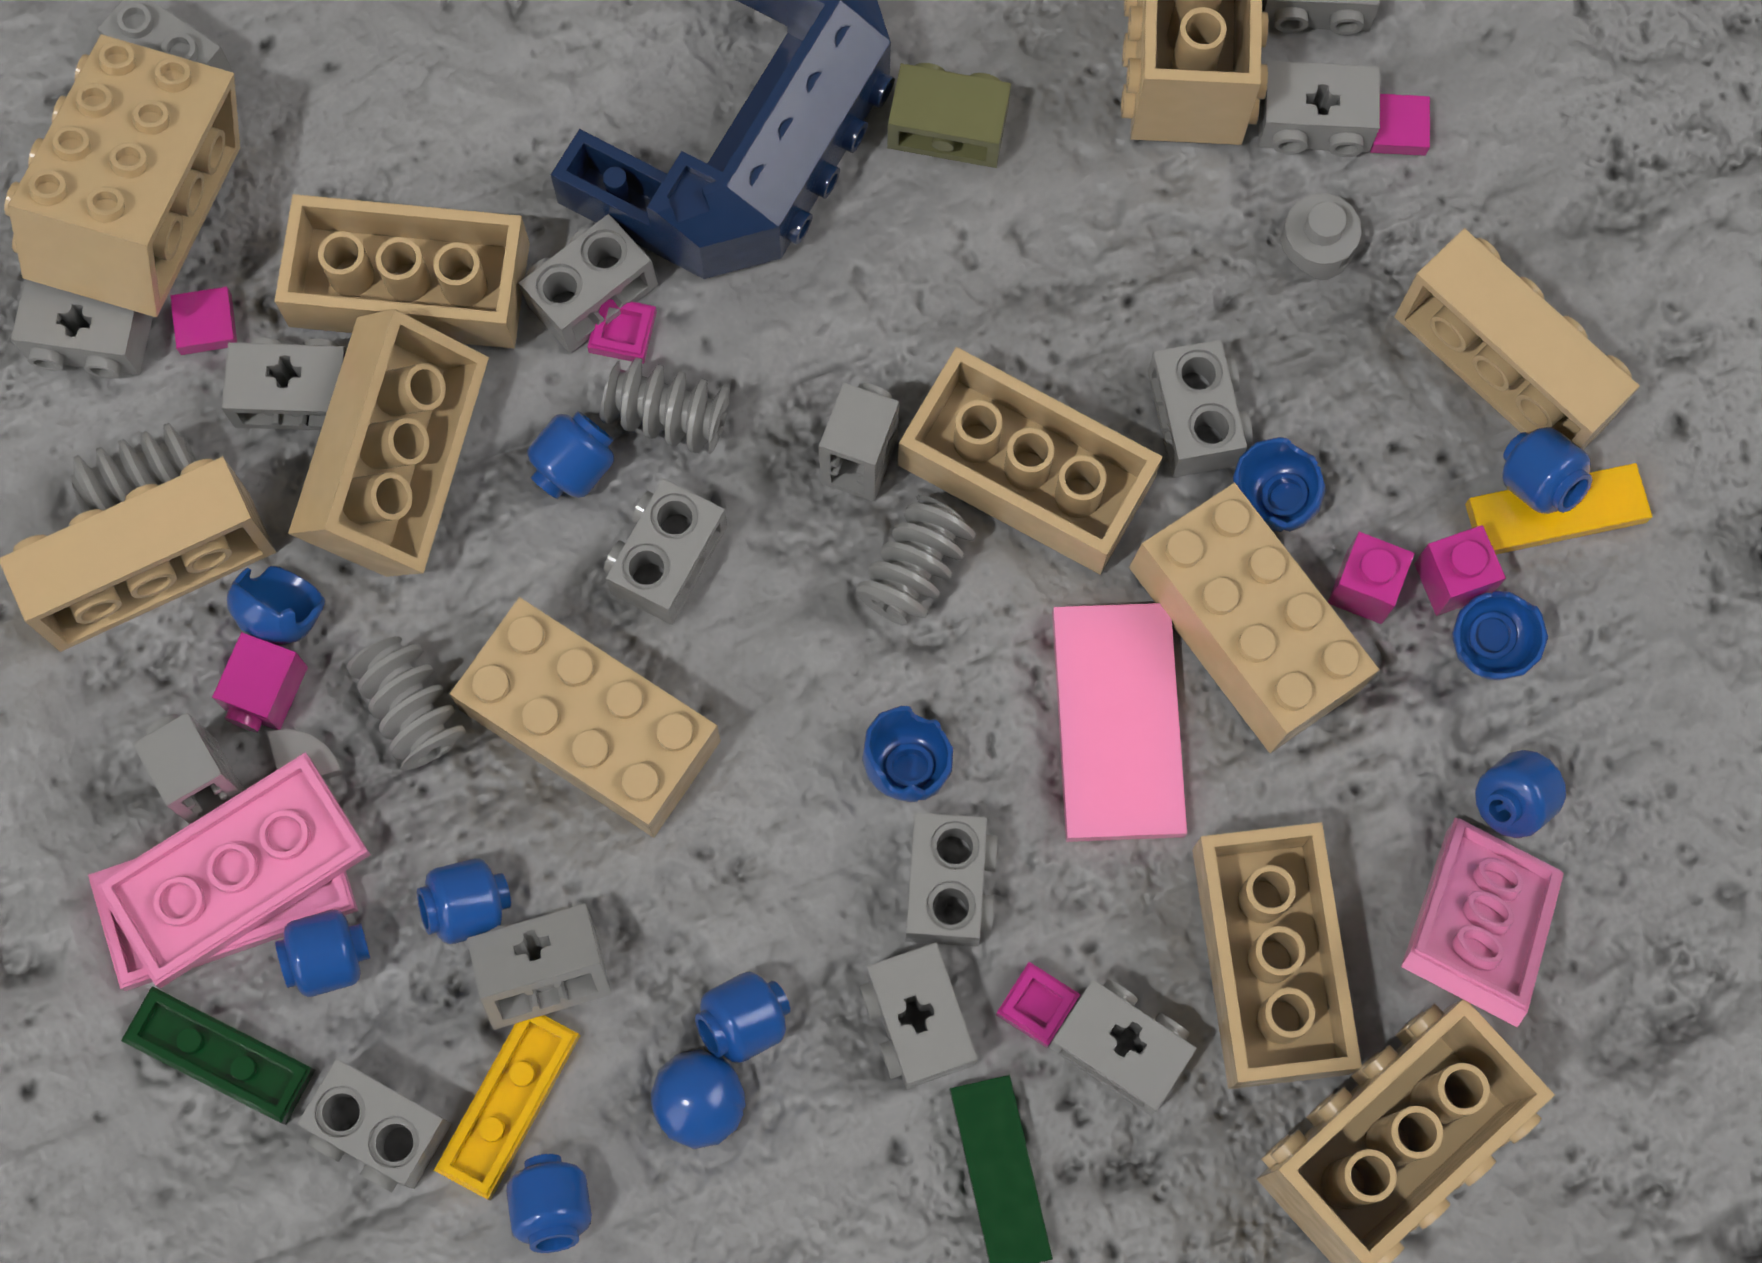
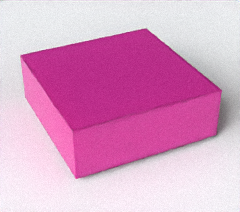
M1380 94V129L1370 153L1426 156L1430 148V96Z
M227 286L170 295L176 349L181 355L228 348V342L237 343L232 294Z
M613 299L607 300L599 309V314L605 320L599 325L596 324L591 332L587 346L588 352L632 362L635 357L642 359V364H644L657 314L656 306L631 301L619 308ZM609 307L620 309L621 314L606 325Z
M1028 962L998 1009L996 1016L1047 1048L1080 994L1031 962Z

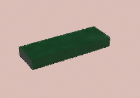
M151 986L121 1040L135 1049L284 1125L287 1124L316 1071L306 1064Z
M1010 1075L950 1088V1096L988 1262L1041 1263L1053 1260Z

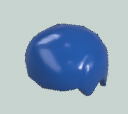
M1282 437L1258 441L1239 457L1233 476V481L1270 529L1277 532L1283 530L1290 532L1304 527L1320 511L1326 492L1321 467L1318 466L1314 455L1305 452L1295 446L1289 439Z
M270 566L256 578H250L251 569H244L232 582L227 592V608L239 628L248 635L275 645H288L303 639L316 623L326 602L319 590L301 576L281 567Z
M1494 591L1475 596L1458 612L1451 634L1459 661L1474 674L1495 681L1523 676L1541 660L1548 640L1543 615L1539 608L1514 593L1507 591Z
M898 706L879 713L866 730L862 762L869 781L877 790L888 797L900 801L917 802L918 800H926L936 795L950 777L953 765V747L945 732L942 731L938 720H928L920 717L912 711L910 706Z
M701 1049L679 1053L671 1058L658 1070L651 1091L652 1110L661 1129L667 1134L669 1139L692 1149L719 1145L737 1129L746 1106L742 1084L732 1065L723 1057L716 1058L711 1053Z

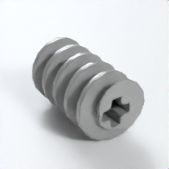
M635 357L627 370H622L620 361H618L613 366L604 389L600 406V419L602 423L613 424L621 415V425L626 431H635L643 422L644 435L651 439H655L665 428V440L667 444L677 446L687 435V448L693 453H699L709 441V454H711L719 441L726 421L729 407V387L723 386L714 399L708 398V380L701 379L692 392L686 391V373L680 371L671 384L668 385L664 383L663 365L658 364L647 378L642 376L641 358Z
M167 423L163 425L164 443L158 444L147 431L141 433V451L135 452L125 439L119 440V459L113 460L102 447L97 448L96 467L90 468L79 455L74 456V475L71 476V482L81 512L94 509L106 510L125 501L126 495L140 486L147 484L161 485L180 476L181 471L186 466L196 461L185 436H180L171 424Z
M925 495L916 496L919 503H912L905 509L904 517L907 523L901 522L896 524L892 531L895 542H887L881 547L880 555L883 561L873 562L868 568V575L871 581H862L856 587V594L866 605L881 616L900 625H908L905 619L908 614L920 618H926L928 615V610L918 601V597L923 595L938 599L940 591L930 581L932 575L943 579H950L952 576V571L941 560L944 556L955 560H962L964 557V552L954 542L955 538L974 541L976 537L974 530L956 511L938 500Z
M392 636L381 639L357 653L349 661L347 669L353 678L360 679L357 687L363 698L371 699L368 709L374 718L381 719L379 730L384 738L393 740L389 750L395 759L404 760L400 770L407 771L426 765L447 753L465 735L466 731L463 725L445 729L443 724L454 715L455 710L452 705L434 708L433 703L445 692L441 684L426 688L422 686V683L434 673V670L430 664L412 667L411 663L424 652L420 644L402 647L400 644L402 638L400 636Z

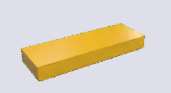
M1636 463L1590 472L1592 484L1588 493L1579 504L1564 513L1560 511L1550 514L1539 513L1529 507L1510 490L1471 497L1465 503L1471 527L1484 526L1496 555L1644 524L1653 516Z
M545 1015L515 1023L434 1171L491 1201L576 1046L580 1034Z

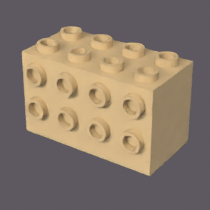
M1124 0V17L1129 18L1128 33L1124 34L1122 66L1127 67L1126 84H1123L1121 118L1131 119L1130 140L1242 145L1248 124H1257L1260 99H1265L1267 91L1268 67L1267 64H1261V47H1265L1267 43L1269 19L1268 13L1262 12V0Z
M101 34L90 55L83 54L79 59L75 71V82L67 96L62 95L58 98L52 113V124L44 139H36L29 154L28 169L20 182L15 181L11 184L6 195L4 211L7 216H10L13 230L12 249L18 254L22 278L157 317L240 150L234 73Z
M1461 999L1444 1010H1441L1435 1003L1425 1012L1421 1011L1395 1035L1402 1042L1398 1049L1394 1050L1389 1045L1380 1053H1375L1362 1065L1361 1069L1351 1075L1358 1085L1350 1093L1343 1087L1336 1094L1332 1093L1306 1117L1313 1125L1308 1132L1303 1135L1298 1129L1293 1134L1286 1135L1261 1158L1268 1168L1257 1180L1331 1263H1391L1405 1248L1400 1241L1418 1226L1423 1230L1438 1219L1451 1205L1446 1197L1464 1183L1468 1187L1487 1173L1496 1163V1160L1491 1155L1509 1141L1515 1144L1526 1136L1542 1119L1537 1112L1555 1096L1469 1002Z

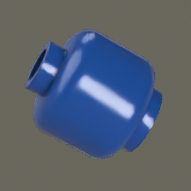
M579 411L573 417L566 414H558L552 418L527 450V456L531 464L537 469L531 476V479L555 499H559L563 492L576 498L585 497L613 465L614 455L609 446L614 440L600 426Z
M1551 427L1539 428L1530 434L1527 432L1518 434L1511 440L1504 451L1503 458L1506 461L1502 472L1504 485L1524 503L1539 513L1567 512L1582 501L1591 487L1592 476L1589 474L1591 469L1589 455L1561 432Z
M1528 750L1508 753L1480 777L1475 789V801L1481 817L1495 831L1513 838L1527 837L1536 833L1561 811L1566 800V784L1560 770L1550 759L1538 752Z
M480 858L435 868L426 875L425 886L417 888L418 907L428 935L436 933L446 944L467 941L469 937L486 933L501 925L502 910L511 908L510 891L504 874L498 873L493 875L490 867Z
M329 910L293 920L284 928V939L275 941L281 971L287 988L297 986L299 992L307 997H314L356 984L361 975L359 962L371 959L362 924L349 926L346 916L338 910Z
M749 971L741 973L703 994L700 1003L701 1012L695 1015L696 1027L703 1043L716 1058L724 1056L731 1062L740 1063L749 1060L783 1040L786 1032L785 1015L790 1013V1004L786 994L777 982L771 981L767 983L762 977Z
M541 1154L527 1159L524 1163L525 1168L515 1173L507 1182L506 1195L513 1236L522 1243L529 1244L530 1250L537 1253L559 1252L575 1246L579 1242V1235L589 1228L592 1217L587 1179L584 1171L575 1164L562 1162L561 1156L557 1154Z

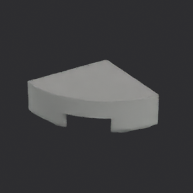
M292 729L267 732L277 770L306 752L324 780L344 774L336 756L316 737Z

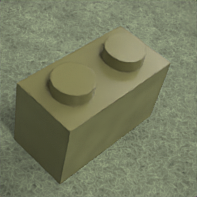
M901 63L888 121L887 148L997 168L1009 108L1011 83L1000 81L997 77L987 73L964 75L947 72L942 67L932 63H918L916 65Z

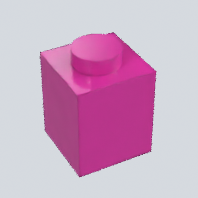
M1483 525L1429 543L1414 563L1436 616L1464 607L1477 595L1496 591L1506 579Z
M1359 531L1345 554L1327 602L1330 605L1382 625L1396 605L1415 553Z
M241 632L212 698L227 711L224 719L238 727L258 733L261 725L280 730L308 666L296 652Z

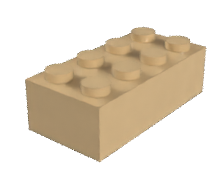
M292 194L274 302L288 327L352 333L357 317L396 309L462 344L515 349L523 295L519 282L525 278L530 242L523 218L520 215Z
M1465 228L1416 274L1394 316L1521 433L1527 432L1530 434L1536 429L1551 427L1561 432L1584 450L1610 424L1640 387L1632 379L1629 369L1622 361L1614 356L1605 355L1588 339L1586 331L1576 320L1569 316H1562L1544 300L1542 291L1533 281L1516 275L1501 261L1498 251L1492 244L1485 239L1475 238Z
M396 309L357 317L288 534L385 577L423 574L489 357Z
M958 347L954 349L899 441L898 466L1100 575L1153 484L1163 456Z
M222 456L216 460L202 459L186 466L181 471L180 476L161 485L147 484L140 486L128 493L125 501L106 510L94 509L83 512L74 517L68 527L51 535L28 537L17 543L13 548V552L0 557V565L24 621L59 652H62L277 552L249 492Z
M1235 482L1144 541L1129 566V569L1154 602L1160 603L1170 616L1173 627L1269 753H1272L1359 693L1380 670Z
M520 597L450 692V696L461 712L653 838H655L721 742L718 726Z
M1322 822L1201 836L1193 847L1192 852L1228 1089L1346 1076L1361 1069L1362 1064Z

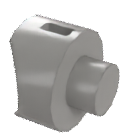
M1328 193L1311 194L1300 199L1289 211L1280 236L1282 249L1290 261L1301 271L1315 279L1328 280L1341 274L1350 264L1362 234L1360 218L1353 206L1341 197Z

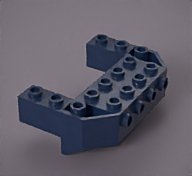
M736 0L786 25L788 33L708 163L681 151L667 174L579 129L550 174L557 202L595 223L609 214L637 245L703 279L781 259L791 242L798 245L805 237L813 215L809 213L819 196L826 199L830 195L840 174V168L837 165L846 151L854 153L857 150L867 130L868 123L864 120L873 105L878 108L884 105L893 88L895 78L890 76L891 41L878 0Z

